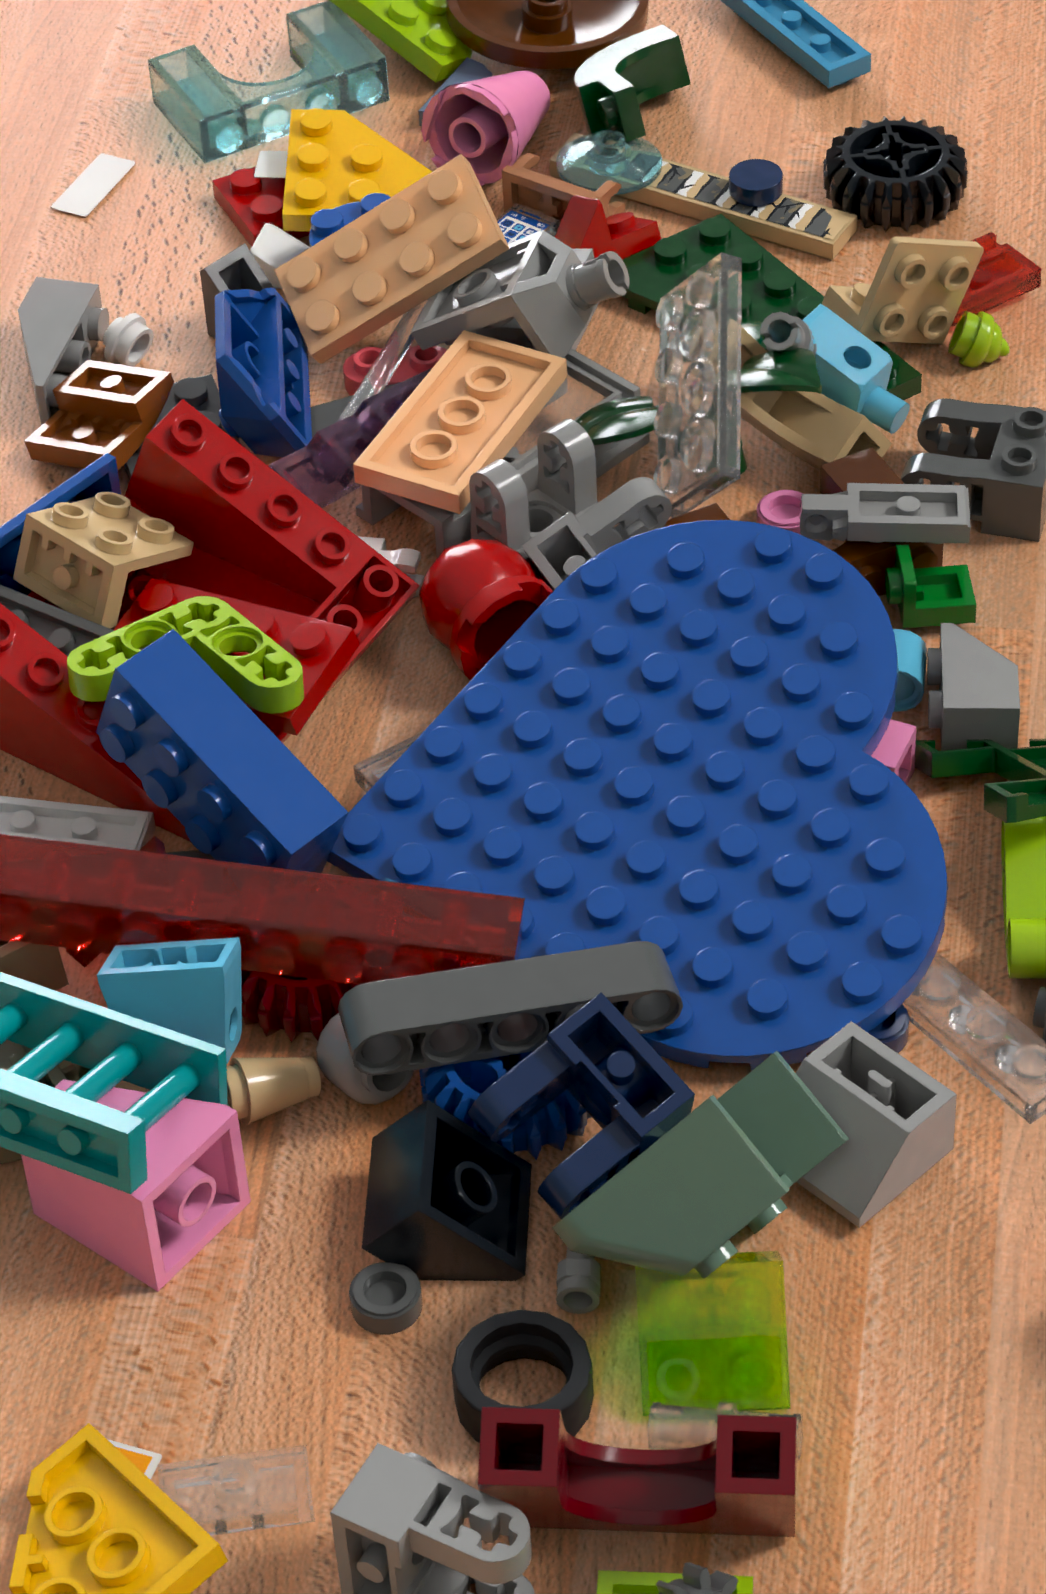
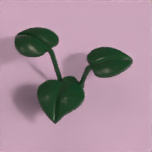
M747 321L736 324L743 327L761 345L765 337L760 335L762 324L760 321ZM723 327L701 330L679 340L672 348L674 361L679 364L699 363ZM797 348L787 352L772 351L748 359L742 368L733 369L717 380L718 389L723 393H729V418L728 414L725 413L724 403L711 392L714 413H709L694 421L695 430L691 433V436L668 405L654 406L653 399L649 396L627 397L599 404L585 412L576 422L586 430L593 445H601L647 434L659 427L665 420L680 439L684 454L696 453L702 479L706 482H721L735 478L747 469L740 436V393L804 391L821 394L822 386L818 375L816 358L812 351L804 348Z

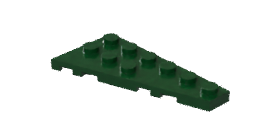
M722 214L705 219L701 223L657 241L655 245L622 259L628 270L630 280L629 289H626L627 293L623 295V297L628 298V308L642 314L648 313L651 309L674 318L675 328L689 334L709 328L723 327L727 320L734 324L747 321H760L762 323L767 316L776 312L787 313L803 320L818 305L822 304L824 299L821 293ZM872 341L886 351L893 361L887 391L902 400L921 393L922 374L882 342ZM762 342L761 346L768 352L766 345Z

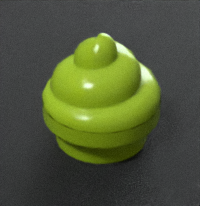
M965 311L953 331L948 352L958 356L960 364L976 368L983 361L991 363L997 360L999 356H1007L1010 349L1007 341L1002 338L1001 328L994 322L993 316L983 311H980L977 315Z

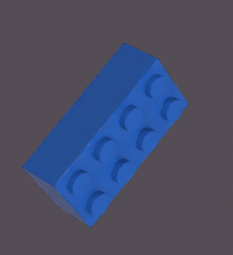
M174 629L115 668L96 730L103 748L111 758L120 763L124 762L142 781L143 788L148 797L157 806L167 808L185 827L189 840L199 851L205 854L210 853L226 870L231 884L242 897L248 900L267 902L272 888L282 894L294 892L298 882L303 887L323 872L329 853L334 847L348 811Z

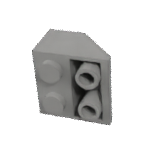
M852 1021L808 1055L796 1072L802 1082L849 1138L800 1178L797 1183L859 1228L954 1148L957 1094Z

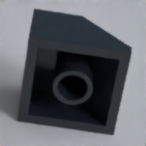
M426 1100L372 1138L362 1249L386 1263L402 1264L410 1268L419 1280L517 1281L525 1276L532 1164L497 1142H491L481 1132L433 1102Z

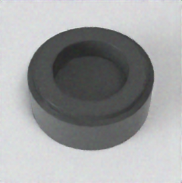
M380 1262L367 1266L354 1277L349 1289L351 1312L354 1320L363 1329L375 1334L388 1335L401 1332L413 1325L422 1311L423 1303L420 1281L410 1268L402 1264Z

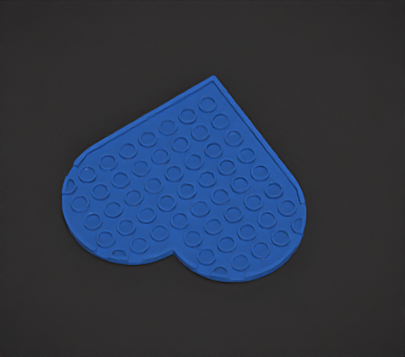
M703 520L657 528L609 547L572 572L349 811L327 862L385 895V892L381 891L380 888L385 878L395 880L498 935L499 938L492 946V953L489 957L497 963L635 941H649L657 944L664 952L681 996L683 1008L680 1016L666 1028L640 1035L660 1056L703 1068H709L710 1061L721 1063H750L751 1070H753L775 1051H778L789 1065L800 1063L807 1057L806 1053L816 1050L851 1021L866 1032L877 1027L912 994L933 961L944 932V916L948 890L943 848L938 832L927 810L916 794L899 776L871 756L884 736L895 708V692L899 671L895 634L889 615L880 597L854 566L819 542L776 526L735 520ZM403 902L400 903L401 906L473 949L476 948L478 943L411 906Z

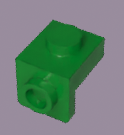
M909 544L896 545L895 568L885 569V590L888 605L898 604L903 628L941 626V623H976L977 604L967 564L914 569Z

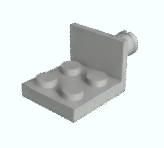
M545 230L508 243L509 250L430 297L410 333L421 349L425 350L444 342L446 345H452L463 330L473 332L489 325L491 328H499L515 318L537 351L565 358L587 325L596 304L610 298H618L627 293L625 290L629 289L630 280L626 265L621 257L613 251L605 252L597 258L581 263L572 248Z

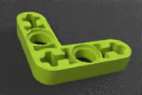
M196 596L186 599L85 643L71 651L67 657L69 686L72 694L85 701H105L115 668L140 652L141 650L139 649L147 647L174 629L232 691L252 708L270 714L284 713L299 706L304 699L301 663L228 603L211 596ZM234 652H248V653H250V654H246V655H243V656H230V655H227V654H231V653H234Z

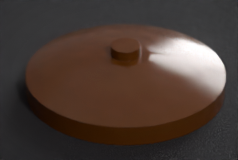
M446 0V16L448 24L456 37L467 47L482 56L504 64L529 69H569L580 67L587 59L600 50L629 36L643 32L648 19L649 0Z

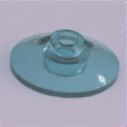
M604 130L581 136L567 143L557 155L556 169L563 181L594 192L606 181L611 180L620 183V190L617 194H614L619 195L640 190L653 183L661 173L662 156L657 147L646 139L640 137L626 142L625 136L622 133L614 130Z

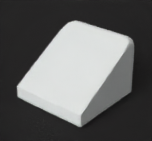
M265 223L250 251L272 286L282 289L274 269L310 247L279 227Z

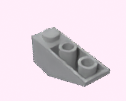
M36 277L18 308L25 355L41 425L59 410L52 390L86 360H91V355L97 343L103 341L104 334L109 327V312L106 308H102L98 284Z

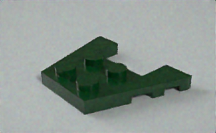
M967 739L966 749L944 751L935 749V740H916L915 768L931 778L997 773L1009 780L1006 782L984 784V810L1002 821L1015 823L1046 816V739H1029V747L1007 749L991 739Z

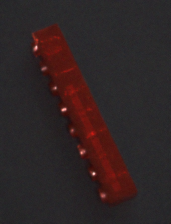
M0 834V940L111 953L115 945L239 937L241 944V970L353 984H365L374 981L518 960L520 956L525 898Z

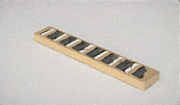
M574 133L549 159L551 176L594 189H598L603 183L611 180L621 184L620 190L614 195L700 221L722 214L747 235L830 260L836 257L857 231V215L783 193L771 204L757 207L746 206L731 197L728 177L579 133Z

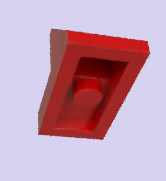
M578 195L573 196L569 201L555 235V238L572 249H592L594 258L605 252L613 251L621 259H624L655 245L657 241L662 239L657 221L634 217L632 212H622L606 218L600 200Z

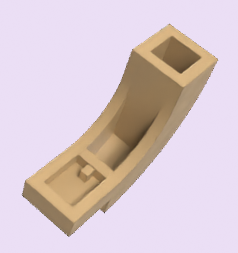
M727 320L694 369L711 384L709 390L729 407V393H723L718 389L717 380L733 369L742 368L748 359L767 353V351L743 327ZM804 391L740 393L741 418L818 470H820V465L871 447L883 458L892 444L864 415L833 401L823 394Z

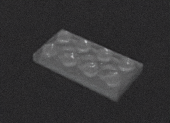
M722 252L660 298L656 311V324L660 328L659 356L655 365V377L659 382V409L654 420V431L658 436V464L654 471L653 480L671 501V518L688 513L740 479L742 258Z

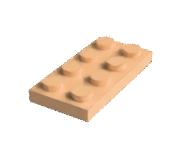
M460 154L274 269L310 355L322 364L510 248L471 164Z
M463 330L353 464L355 483L461 514L470 502L469 480L471 475L497 459H504L567 378V359Z

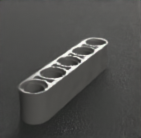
M635 941L368 982L346 992L340 999L338 1012L354 1067L361 1073L368 1075H387L535 1051L547 1041V1036L551 1031L600 992L603 993L639 1034L662 1030L672 1024L680 1016L683 1004L663 950L657 944L649 941Z

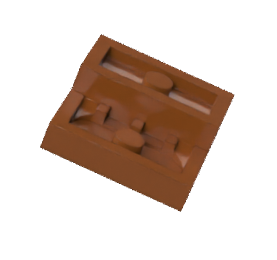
M86 360L52 390L59 410L24 440L31 459L83 469L106 453H109L116 457L117 469L119 470L140 447L160 416L174 383L171 372Z

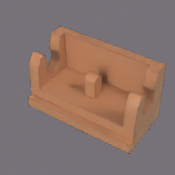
M531 153L524 154L512 166L507 165L502 170L504 215L511 210L548 224L547 230L557 232L569 201L575 195L600 200L606 218L625 212V203L617 200L609 203L611 197L620 190V183L611 180L606 181L595 192L530 170L540 160V156ZM525 212L531 213V214L536 215V216L541 217V218L538 219V218L533 217V216H531V215L525 214Z

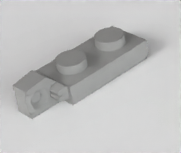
M847 483V491L834 494H802L800 534L807 538L826 541L831 539L844 541L847 539V541H869L874 543H969L971 529L969 493L965 485Z

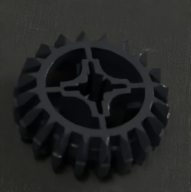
M883 116L881 122L877 123L863 120L860 128L846 127L843 136L833 138L832 147L826 150V159L823 161V187L826 190V198L832 201L833 208L857 215V220H862L864 228L879 225L883 226L885 232L890 227H901L907 232L911 225L916 224L923 228H928L931 219L938 221L946 220L948 211L958 209L959 200L964 197V189L967 188L968 171L965 149L958 146L956 136L945 135L944 127L942 126L928 127L925 119L916 123L907 121L905 116L896 121H890Z

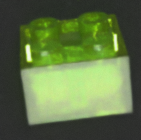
M779 1251L735 1253L705 1279L699 1275L695 1268L683 1277L634 1266L643 1416L791 1409L784 1267Z

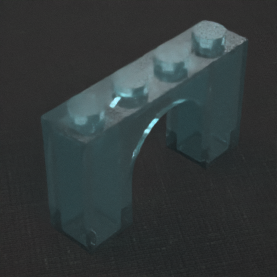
M327 0L286 14L290 57L302 69L289 77L261 83L243 82L228 78L218 72L195 45L148 59L153 103L201 160L207 163L289 135L291 109L320 108L324 110H345L351 114L389 101L386 56L340 8Z

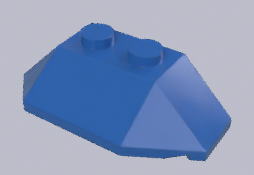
M264 288L261 291L251 289L222 291L215 296L216 367L221 406L219 418L231 437L237 436L241 438L254 454L304 460L313 455L308 348L291 308L275 288Z

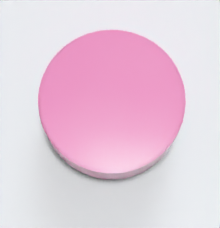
M778 490L767 494L757 505V523L776 526L800 534V503L803 493L794 490Z

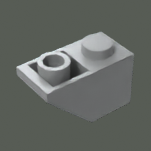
M941 623L940 648H928L927 685H939V691L929 690L928 725L929 728H940L941 751L966 749L967 739H991L1007 749L1018 748L1020 718L1018 665L954 623Z

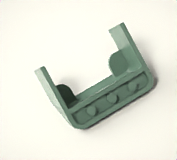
M775 1051L721 1097L716 1099L714 1095L710 1096L552 1228L572 1252L683 1277L695 1268L699 1275L705 1279L738 1252L729 1240L746 1225L756 1234L788 1208L781 1200V1197L790 1190L789 1187L849 1138L780 1053Z

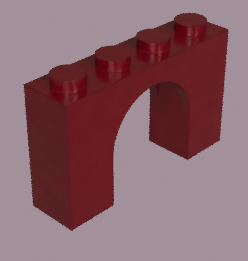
M482 1407L478 1467L479 1490L517 1507L528 1519L530 1528L795 1537L796 1417L717 1415V1439L710 1443L682 1449L642 1450L604 1446L575 1438L566 1432L560 1409Z

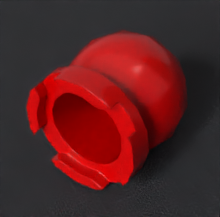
M471 539L443 550L426 572L419 597L423 619L430 634L451 651L454 663L471 681L553 590L542 579L536 578L530 564L514 549L498 540Z

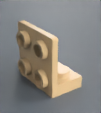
M895 236L887 246L871 285L866 283H856L854 287L829 285L822 305L829 308L871 341L943 344L983 255L984 248L975 241Z
M100 492L92 498L72 503L60 502L56 503L52 508L26 514L13 579L63 610L110 629L116 627L128 572L190 556L194 542L174 531V526L168 521L150 517L131 506L130 500L125 496L113 492Z

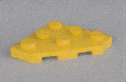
M320 108L291 109L282 213L283 231H310L311 217L319 210L333 209L344 204L360 202L364 196L372 193H383L392 197L432 171L345 110H324Z
M88 1423L31 1470L26 1495L31 1504L26 1534H19L9 1589L12 1594H191L227 1563L228 1559L220 1544L97 1429Z

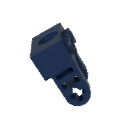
M600 992L551 1031L545 1043L489 1086L472 1104L468 1116L491 1142H497L511 1134L564 1091L568 1090L600 1125L602 1130L561 1162L543 1180L537 1190V1193L558 1217L563 1219L690 1114L695 1093L603 993Z

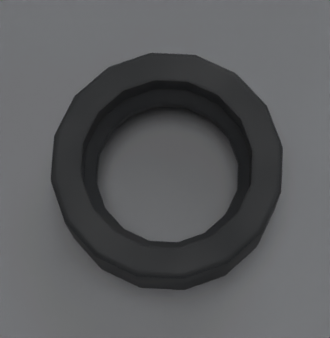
M516 1310L500 1313L472 1327L457 1346L452 1365L454 1400L460 1423L475 1441L480 1443L482 1407L560 1409L564 1428L573 1437L576 1436L588 1420L594 1396L592 1362L586 1341L571 1324L546 1312ZM522 1358L545 1361L559 1368L565 1374L567 1380L566 1385L555 1396L543 1403L524 1407L501 1404L485 1396L479 1385L482 1378L491 1369L503 1362Z

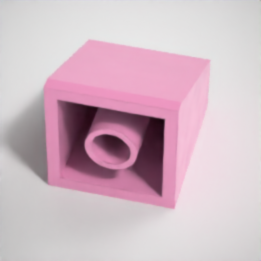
M63 1079L54 1088L66 1091L77 1081ZM114 1087L97 1103L125 1112L147 1092ZM184 1098L146 1131L147 1180L132 1194L21 1154L33 1213L158 1292L251 1202L238 1113L228 1105Z

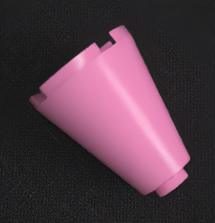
M517 71L453 84L441 90L431 98L424 110L421 129L424 142L429 140L435 154L431 158L435 166L439 168L462 154L471 164L481 186L495 183L502 179V170L507 165L512 166L517 161L548 112L551 102L549 89L545 82L535 73Z

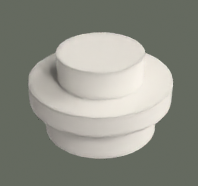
M131 313L124 318H116L109 325L103 337V344L105 345L104 356L107 361L113 364L122 363L126 366H135L144 358L152 344L153 331L146 326V320L137 313Z

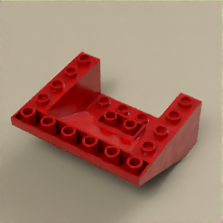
M184 399L145 437L124 496L130 500L131 506L150 517L160 518L171 523L175 528L174 531L193 541L194 545L190 556L128 572L117 624L149 580L154 578L352 627L360 645L325 694L326 696L412 600L420 585ZM33 591L27 595L62 609ZM0 603V750L121 809L153 812L156 826L191 842L186 834L185 827L167 808L157 806L148 797L143 788L142 781L124 762L120 763L111 758L103 748L96 730L105 701L90 702L74 696L69 686L68 656ZM270 729L282 743L291 735Z

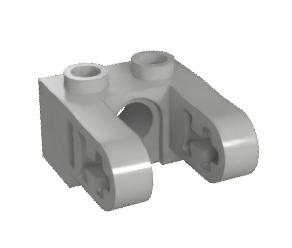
M564 419L539 435L537 440L538 489L528 494L526 485L514 466L503 459H497L473 473L469 480L471 539L498 540L514 549L530 564L538 579L542 578L525 553L522 545L569 511L578 518L599 503L597 501L595 448L586 430L572 419Z
M648 477L635 478L622 485L578 518L569 511L524 543L522 548L543 581L554 591L572 572L597 554L633 536L662 528L671 515L672 504L654 480Z
M377 1443L330 1512L341 1594H473L470 1592V1586L473 1583L476 1585V1594H535L530 1581L522 1575L528 1568L532 1557L530 1525L524 1513L517 1507L483 1493L448 1473L439 1470L431 1461L419 1454H402ZM465 1518H469L470 1528L463 1526ZM500 1535L509 1537V1545L498 1543L491 1551L482 1549V1540L493 1543Z

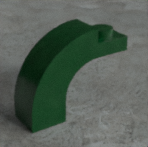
M664 25L634 34L600 50L587 59L574 75L588 133L594 136L612 130L626 142L646 136L639 108L640 104L661 94L691 84L679 35Z

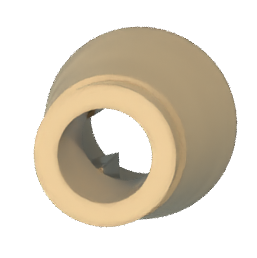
M312 1056L303 1058H232L229 1066H227L228 1106L237 1111L238 1120L240 1119L244 1125L306 1101L308 1098L319 1096L321 1093L320 1074Z

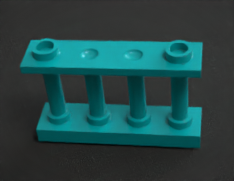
M0 972V1045L8 1040L32 1049L7 1071L0 1068V1147L132 1194L147 1180L146 1131L184 1098L228 1105L226 1048ZM63 1060L91 1069L66 1091L38 1082ZM122 1080L150 1090L125 1112L97 1103L98 1100Z

